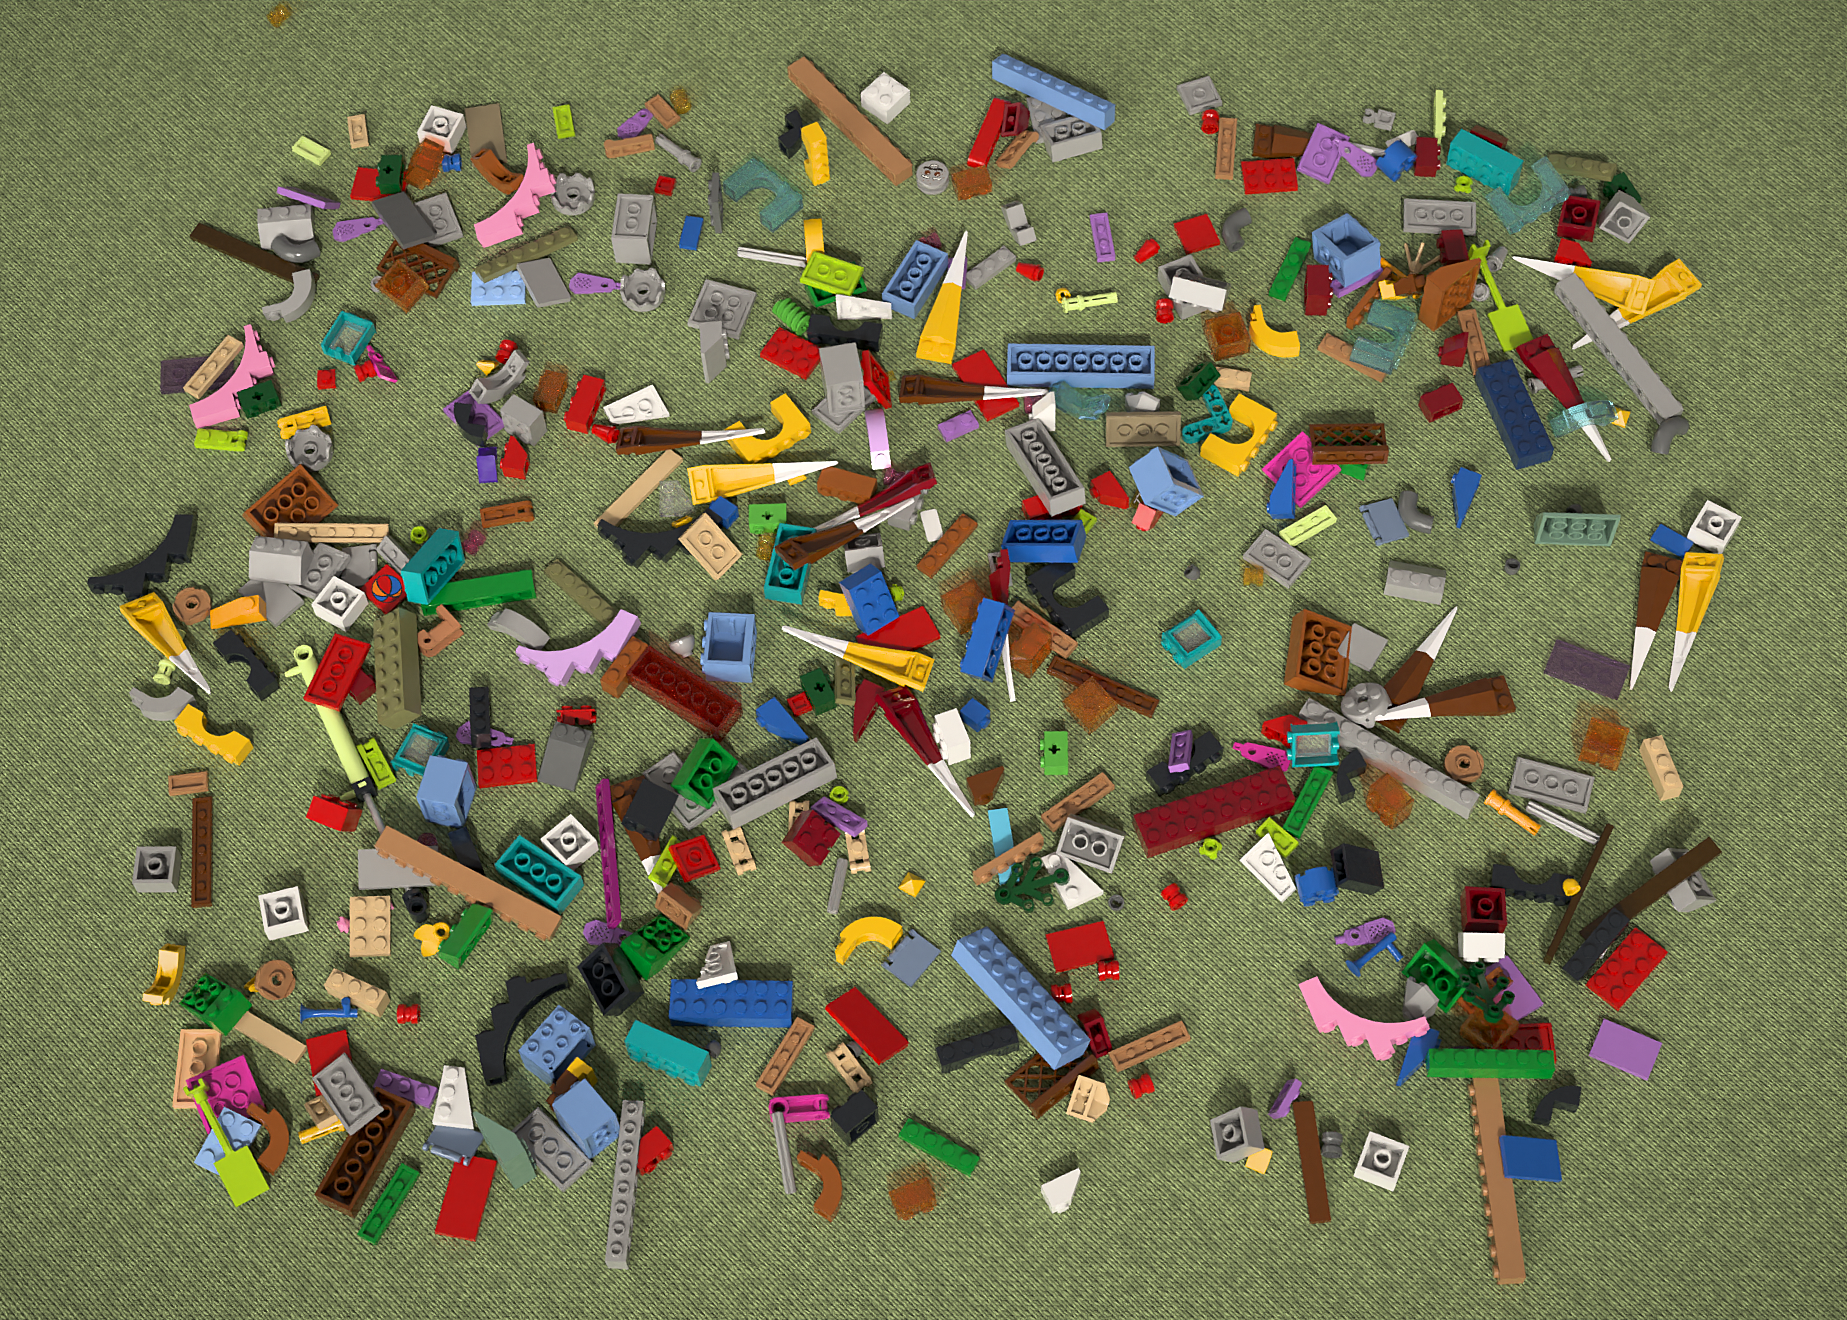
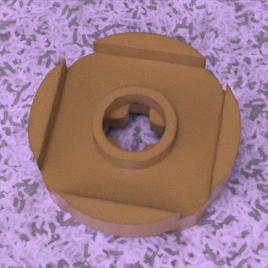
M194 587L180 591L176 595V600L173 604V611L176 617L186 625H193L203 621L210 615V610H212V602L208 593L203 589L199 590ZM193 602V604H197L196 607L192 609L189 608L190 603Z
M1465 745L1452 748L1444 760L1446 775L1460 784H1470L1478 780L1484 767V760L1477 750L1475 752L1470 749L1471 747ZM1461 761H1464L1465 764H1469V766H1467L1466 768H1462L1459 765L1461 764Z
M282 960L266 961L257 970L254 987L268 1000L286 998L292 993L296 983L295 977L293 978V969ZM277 975L279 983L273 984L272 977Z

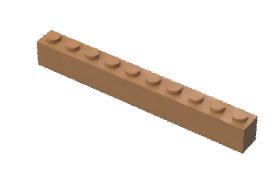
M803 56L787 67L788 78L895 186L912 176V162L905 158L901 151L894 147L890 140L883 136L875 125L873 126L864 114L862 115L857 107L851 104L846 96L840 93L836 86L829 82L821 71L819 72L811 61H808Z
M387 825L375 844L376 851H378L377 854L382 858L388 859L390 857L395 860L394 863L402 868L407 866L413 869L412 872L419 877L424 875L430 878L429 881L439 887L440 885L447 887V891L456 896L458 893L463 895L464 899L471 904L478 903L492 909L493 912L500 915V919L508 923L513 921L518 924L517 927L525 932H528V930L534 932V936L542 941L546 939L552 941L563 921L562 916Z
M1472 1078L1471 1083L1468 1084V1095L1472 1096L1473 1103L1470 1104L1471 1116H1475L1473 1133L1474 1136L1478 1137L1476 1154L1480 1156L1481 1163L1478 1164L1479 1175L1483 1176L1484 1182L1481 1183L1482 1196L1486 1197L1484 1214L1489 1219L1486 1229L1487 1236L1491 1237L1492 1244L1489 1245L1490 1257H1494L1495 1265H1492L1493 1278H1497V1285L1520 1284L1524 1282L1526 1275L1512 1178H1505L1499 1141V1137L1506 1135L1498 1078Z

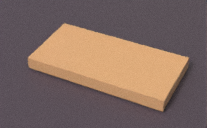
M181 1029L172 1105L174 1109L197 1108L193 1098L191 1099L186 1096L183 1090L184 1087H188L186 1080L219 1066L222 1034L214 1029Z

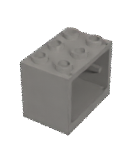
M618 194L611 235L616 263H652L658 221L653 195Z
M844 343L838 346L820 348L821 377L829 415L864 410V383L856 343Z

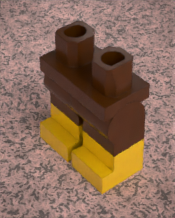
M1409 274L1408 278L1404 277L1399 279V281H1380L1379 287L1382 300L1396 301L1417 294H1424L1423 289L1426 284L1427 275Z
M578 1057L559 1077L556 1085L553 1083L549 1087L551 1094L546 1099V1102L550 1105L549 1108L553 1112L552 1104L559 1095L566 1094L575 1082H581L585 1078L592 1087L598 1082L593 1069Z

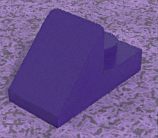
M497 447L478 448L476 461L479 483L498 482Z

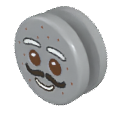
M935 160L922 163L916 171L918 188L923 193L929 195L942 193L949 184L948 168L943 163Z

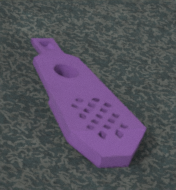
M641 109L632 118L625 121L617 128L618 137L621 139L638 137L652 119L653 115L648 109Z
M1335 137L1332 142L1338 146V152L1362 177H1372L1377 170L1375 165L1376 158L1347 140L1341 141ZM1348 148L1350 152L1346 153L1344 149Z
M373 217L337 222L332 231L334 240L344 242L359 237L361 234L375 230L378 225H382L384 222L381 218L375 219Z
M577 273L570 280L569 290L574 294L612 292L614 289L620 290L621 283H615L613 279Z
M469 721L460 726L456 733L457 740L462 744H471ZM491 729V739L497 738L495 741L491 740V746H500L503 743L513 744L514 738L505 737L503 732Z
M1380 918L1346 930L1343 936L1334 937L1336 945L1346 943L1348 946L1377 944L1390 932L1395 934L1396 930L1393 921ZM1355 933L1359 937L1354 939L1351 935Z
M599 920L586 923L583 931L587 942L591 945H601L605 942L618 943L621 946L622 941L619 938L623 935L628 937L633 934L617 927L615 929H608L607 923Z

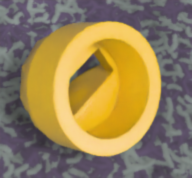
M1064 287L1057 289L1055 294L1059 303H1062V292L1066 299L1071 297L1069 290Z
M1568 878L1564 880L1562 886L1566 895H1574L1580 890V886L1575 879Z

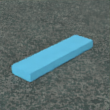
M1007 808L988 810L995 858L1014 847ZM1013 865L1009 866L1006 872L998 873L1000 885L1007 883L1012 874L1011 868Z

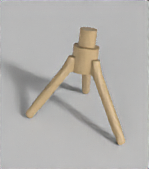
M1407 243L1404 244L1409 274L1421 273L1425 268L1440 260L1439 256L1422 265L1419 263L1424 243H1421L1415 261L1411 259Z

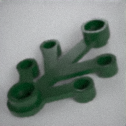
M1034 857L1030 861L1031 867L1022 884L1016 887L1014 885L1018 877L1024 874V868L1019 863L1012 866L1011 876L1006 885L996 889L995 899L999 904L1007 905L1013 903L1023 908L1025 912L1031 913L1035 910L1034 902L1030 899L1023 900L1016 895L1024 893L1041 901L1045 906H1051L1054 903L1053 896L1050 893L1043 894L1035 889L1055 882L1060 886H1064L1070 881V875L1066 869L1059 868L1055 870L1054 874L1033 881L1038 870L1043 867L1042 860L1039 857ZM1039 861L1040 864L1038 866H1033L1034 862ZM1016 868H1021L1020 872H1014ZM1064 873V877L1058 878V874ZM1003 892H1008L1007 896L1002 897L1001 894ZM1050 897V902H1044L1045 898ZM1028 903H1031V904H1032V907H1031V908H1029V909L1025 908V906H1026Z
M1481 961L1474 962L1469 967V976L1461 974L1457 981L1460 987L1466 988L1462 998L1483 1010V1016L1486 1021L1497 1023L1504 1016L1503 1009L1508 1004L1513 1003L1515 995L1511 991H1504L1501 1000L1497 1004L1494 1003L1493 999L1502 990L1508 988L1510 981L1508 978L1500 976L1497 979L1496 985L1490 990L1485 978V964ZM1470 977L1477 979L1479 987L1471 983ZM1476 995L1482 998L1485 1001V1003L1476 998Z

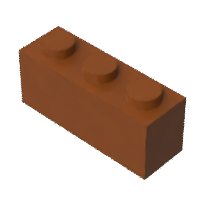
M831 466L822 469L817 481L818 493L824 496H833L842 501L855 502L858 505L875 496L878 489L876 478Z
M632 636L600 679L602 690L619 699L651 656L649 645Z

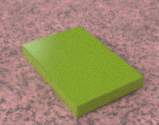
M814 251L800 277V283L833 294L851 297L864 272V267Z

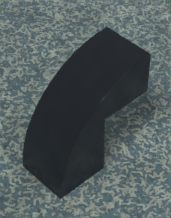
M796 109L785 115V125L789 131L778 137L779 149L788 159L792 158L799 151L803 143L801 128H803L802 119Z
M454 402V416L462 436L474 445L485 447L488 438L485 425L473 424L475 416L473 405Z
M1358 749L1349 753L1339 766L1335 781V793L1339 804L1354 798L1355 788L1350 779L1365 773L1367 764Z
M465 826L448 833L459 863L484 876L485 872L467 827Z
M1564 1086L1548 1093L1539 1103L1532 1118V1123L1548 1127L1552 1118L1553 1108L1576 1113L1580 1103L1582 1087Z

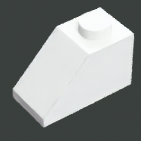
M1054 391L1049 392L1032 406V413H1029V421L1039 418L1047 431H1055Z
M1079 1168L1041 1185V1193L1051 1213L1064 1212L1071 1205L1080 1180L1081 1171Z

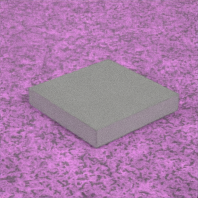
M1210 76L1177 85V91L1189 115L1222 106V100Z
M1354 623L1352 625L1349 650L1350 663L1370 672L1387 645L1388 640ZM1349 632L1338 648L1339 654L1344 658L1347 655Z

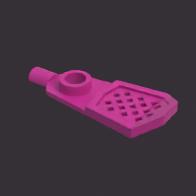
M371 345L366 346L368 356L378 377L396 383L398 379L390 367L386 366L383 357L375 352Z
M1235 742L1232 748L1241 751L1243 757L1258 763L1266 769L1280 765L1282 771L1286 772L1290 765V760H1287L1285 750L1249 742L1244 745ZM1250 750L1255 751V754L1251 755L1248 752Z

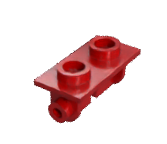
M561 706V710H556L557 713H561V716H557V722L575 725V718H579V725H593V723L597 722L596 715H593V712H597V710L592 709V706H580V709L573 710V706Z

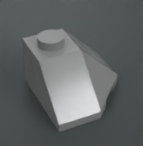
M1139 392L1138 395L1127 393L1125 408L1127 412H1159L1160 399L1146 392Z
M1411 976L1407 978L1405 985L1403 1017L1406 1022L1424 1016L1427 1020L1434 1015L1439 999L1425 983L1417 984L1415 983L1416 979Z

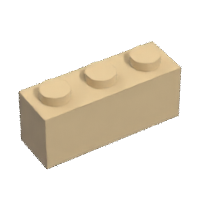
M1662 735L1644 739L1639 751L1660 801L1679 797L1683 784Z
M335 968L324 984L328 994L341 1000L344 997H348L351 1001L350 1004L380 1018L391 1001L386 991Z

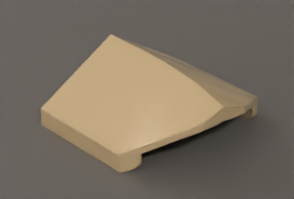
M1078 1075L1066 1114L1093 1123L1107 1110L1110 1097L1106 1084Z

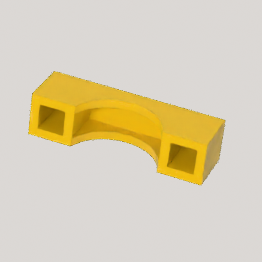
M818 122L801 128L802 140L809 159L804 160L805 172L814 186L830 180L827 139Z
M187 704L174 721L178 728V733L184 737L188 735L200 746L202 744L207 746V749L215 755L219 753L228 763L232 764L234 762L240 766L253 749L250 740L236 731L223 736L209 734L206 731L208 721L204 713Z

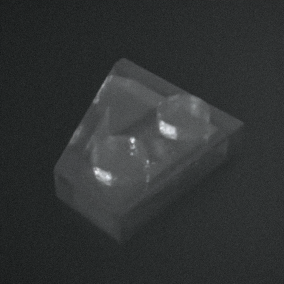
M678 480L660 481V517L696 516L695 508Z

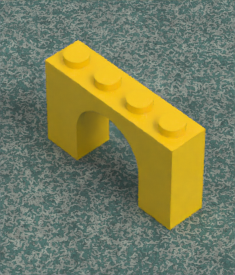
M786 393L770 402L771 412L783 426L779 435L769 440H760L752 435L726 440L745 464H763L764 461L776 457L779 452L791 448L794 443L807 438L811 434L810 423ZM738 421L724 431L746 430V428Z
M1240 393L1230 405L1229 412L1233 419L1246 425L1251 430L1252 438L1242 444H1231L1210 433L1202 444L1200 451L1201 457L1236 476H1239L1242 471L1245 472L1247 470L1250 459L1257 456L1260 445L1266 443L1269 437L1268 434L1270 431L1273 432L1278 425L1276 412Z

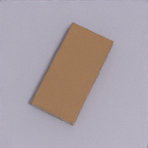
M659 94L645 103V107L666 130L680 121V116Z
M208 772L168 776L169 795L176 796L209 791Z

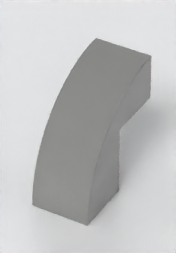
M1016 200L1002 205L1001 209L1005 221L1017 244L1022 246L1036 241L1034 229L1027 223L1023 204Z

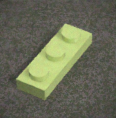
M1436 90L1434 97L1433 138H1438L1439 144L1441 143V138L1445 137L1446 126H1443V122L1446 119V112H1443V108L1446 106L1443 90Z
M1325 505L1281 530L1279 536L1283 541L1294 547L1336 523L1337 518Z

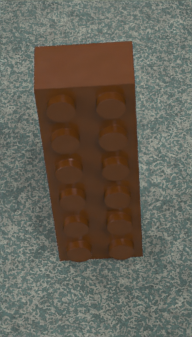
M377 1086L373 1094L384 1110L353 1135L348 1134L314 1194L319 1203L354 1219L416 1112L412 1102Z

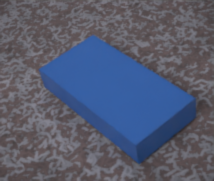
M686 216L679 248L697 251L704 223L703 218Z
M1662 524L1659 525L1650 541L1684 559L1685 553L1689 552L1694 543Z

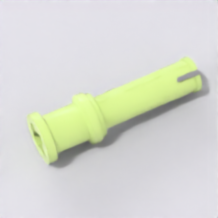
M1116 291L1085 297L1082 295L1067 299L1062 297L1064 313L1072 310L1082 311L1084 307L1117 303Z
M177 629L183 640L186 633L181 629ZM166 656L159 661L158 672L153 676L154 681L163 685L170 684L171 673L176 668V665Z

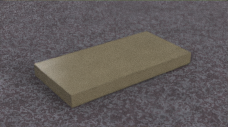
M499 103L465 108L471 158L482 148L492 150L500 163H507Z
M1181 411L1106 413V447L1180 446Z

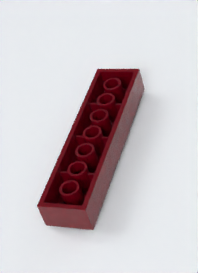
M1279 765L1133 815V827L1148 859L1291 810L1295 803V797Z

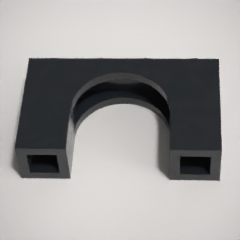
M1050 563L1027 577L1026 587L1028 592L1032 596L1035 595L1038 599L1040 607L1048 611L1050 619L1054 623L1057 622L1062 632L1074 640L1109 618V608L1098 595L1075 608L1064 607L1057 603L1053 593L1058 587L1075 577L1076 568L1072 563Z

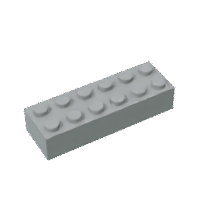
M1039 418L1005 430L1007 448L1051 516L1086 504L1083 485Z
M814 738L713 788L715 802L734 830L836 779V768L819 740Z

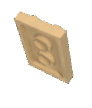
M703 513L678 538L714 580H718L743 555L707 513Z
M390 896L350 897V957L391 956Z

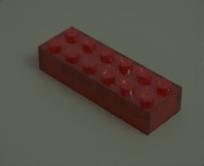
M650 645L626 673L629 685L718 742L724 739L743 715L741 703Z

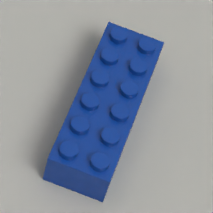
M671 979L669 1007L671 1026L790 1028L793 1024V981L733 980L729 983H720L698 989L696 979Z

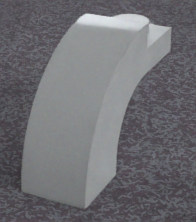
M506 608L503 612L497 610L487 624L491 630L506 633L518 640L524 647L532 650L541 651L550 639L532 621Z
M134 687L129 692L132 703L140 708L143 716L157 721L176 719L187 704L193 707L197 705L194 696L179 687L172 694L163 698L150 697Z

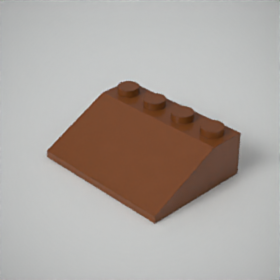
M1480 258L1443 266L1435 272L1431 271L1427 275L1418 319L1433 332L1472 302L1482 261Z
M299 464L248 508L242 516L262 537L274 538L275 523H319L338 505L303 466Z
M1303 609L1293 616L1284 685L1300 691L1345 696L1350 663L1349 650L1352 626L1307 609ZM1349 632L1347 655L1344 658L1339 654L1338 648Z

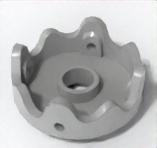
M565 173L558 175L557 184H554L556 192L551 193V201L554 208L562 214L572 216L589 210L595 201V191L591 178H585L580 173H575L571 177ZM572 194L578 195L576 198H569Z
M649 268L648 270L635 269L630 276L623 275L621 278V298L623 303L631 310L647 312L657 308L663 302L666 293L664 280L659 277L654 268ZM641 290H647V291H648V292H647L646 294H644V295L639 294V291H641Z
M311 425L306 430H297L291 440L286 439L285 441L286 454L294 468L301 464L307 472H315L327 466L333 457V444L329 435L323 433L316 425ZM309 449H315L314 453L312 454H306V451Z
M1360 683L1349 690L1341 701V711L1344 717L1355 724H1362L1367 728L1374 727L1375 717L1378 715L1385 716L1388 706H1392L1385 688L1378 683Z

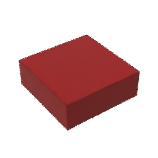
M659 175L654 192L672 196L676 179Z
M805 692L787 699L794 717L812 710Z

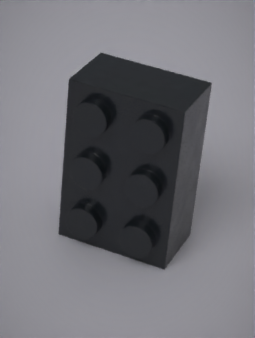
M603 942L577 966L603 1016H620L645 993L618 943Z

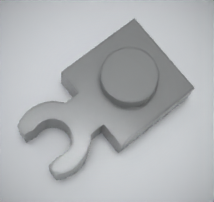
M1366 109L1365 115L1370 117L1364 116L1363 122L1366 124L1373 122L1374 127L1391 131L1396 113L1380 109L1378 113H1375L1372 109Z

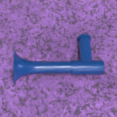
M1390 932L1358 960H1346L1347 967L1355 976L1360 977L1361 968L1385 948L1388 949L1396 959V962H1398L1404 956L1392 943L1397 937L1394 933Z
M344 997L341 1000L343 1009H309L301 1003L300 1022L302 1024L305 1019L311 1017H358V1008L350 1007L351 1001L348 997Z

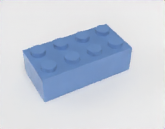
M916 240L883 291L882 301L891 303L892 310L915 319L947 269L948 253Z

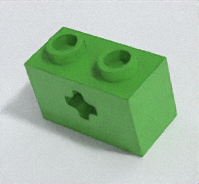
M786 503L749 504L750 533L777 534L779 523L787 524Z
M1044 731V739H1040V750H1044V756H1040V767L1044 768V775H1068V731Z

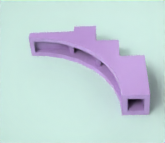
M621 609L613 622L603 632L577 647L562 651H538L518 646L515 653L519 657L520 662L526 665L531 663L535 665L536 669L545 672L549 683L565 687L575 669L583 674L588 672L593 675L602 656L613 662L631 637L636 634L641 622L638 616Z

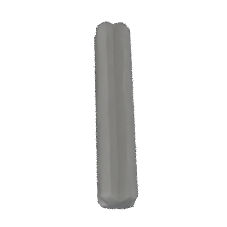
M839 858L837 860L827 907L829 914L838 913L848 866L847 859Z

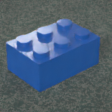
M871 563L839 582L857 627L867 636L899 617L882 572Z

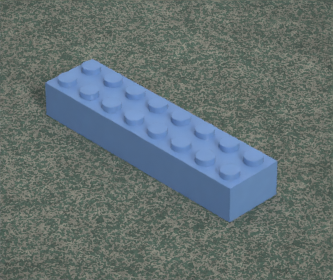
M1008 344V386L1154 389L1155 346Z
M988 926L957 941L951 956L1054 1070L1084 1054L1091 1039Z

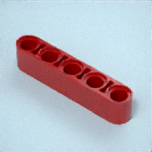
M994 97L969 154L967 166L986 170L1001 135L1005 104L1012 103L1011 101Z

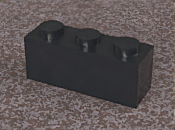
M489 687L469 688L472 748L491 747Z

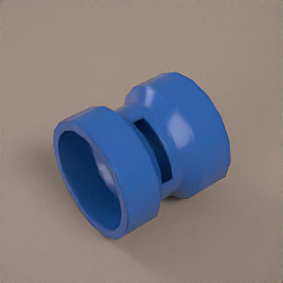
M460 153L453 156L448 154L442 155L443 172H449L450 170L462 171Z

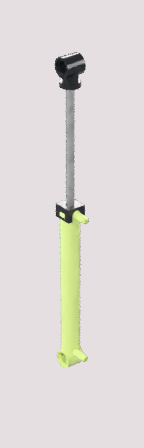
M300 645L294 650V658L298 666L289 669L284 674L288 678L301 673L307 687H309L319 664L311 647ZM315 704L353 787V790L340 796V800L348 801L357 797L359 803L365 801L381 835L385 825L373 800V797L378 795L341 713ZM413 887L404 888L406 892L402 895V899L411 919L416 923L425 922L430 916V911L421 890ZM417 908H423L420 912H414Z

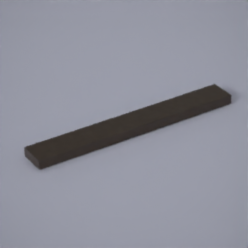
M198 223L189 235L193 241L293 284L292 273L307 270L201 223ZM312 272L316 284L320 277L319 274Z
M1606 824L1579 882L1580 890L1573 895L1543 959L1544 963L1548 965L1551 964L1614 825Z
M1707 837L1580 930L1579 934L1586 941L1613 908H1616L1631 921L1721 855L1722 851L1710 837Z

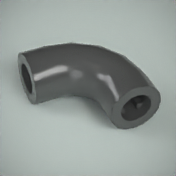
M1245 207L1228 216L1222 226L1221 235L1230 252L1238 251L1243 247L1245 242L1239 231L1241 228L1252 223L1251 216Z
M278 236L271 243V248L277 255L293 263L307 262L319 257L321 254L314 240L301 245L291 244L286 237Z
M1672 417L1662 422L1654 434L1650 451L1669 454L1673 438L1676 435L1680 436L1688 432L1689 423L1684 417Z
M1402 491L1398 501V512L1403 522L1415 531L1431 534L1434 516L1418 511V494L1412 491Z

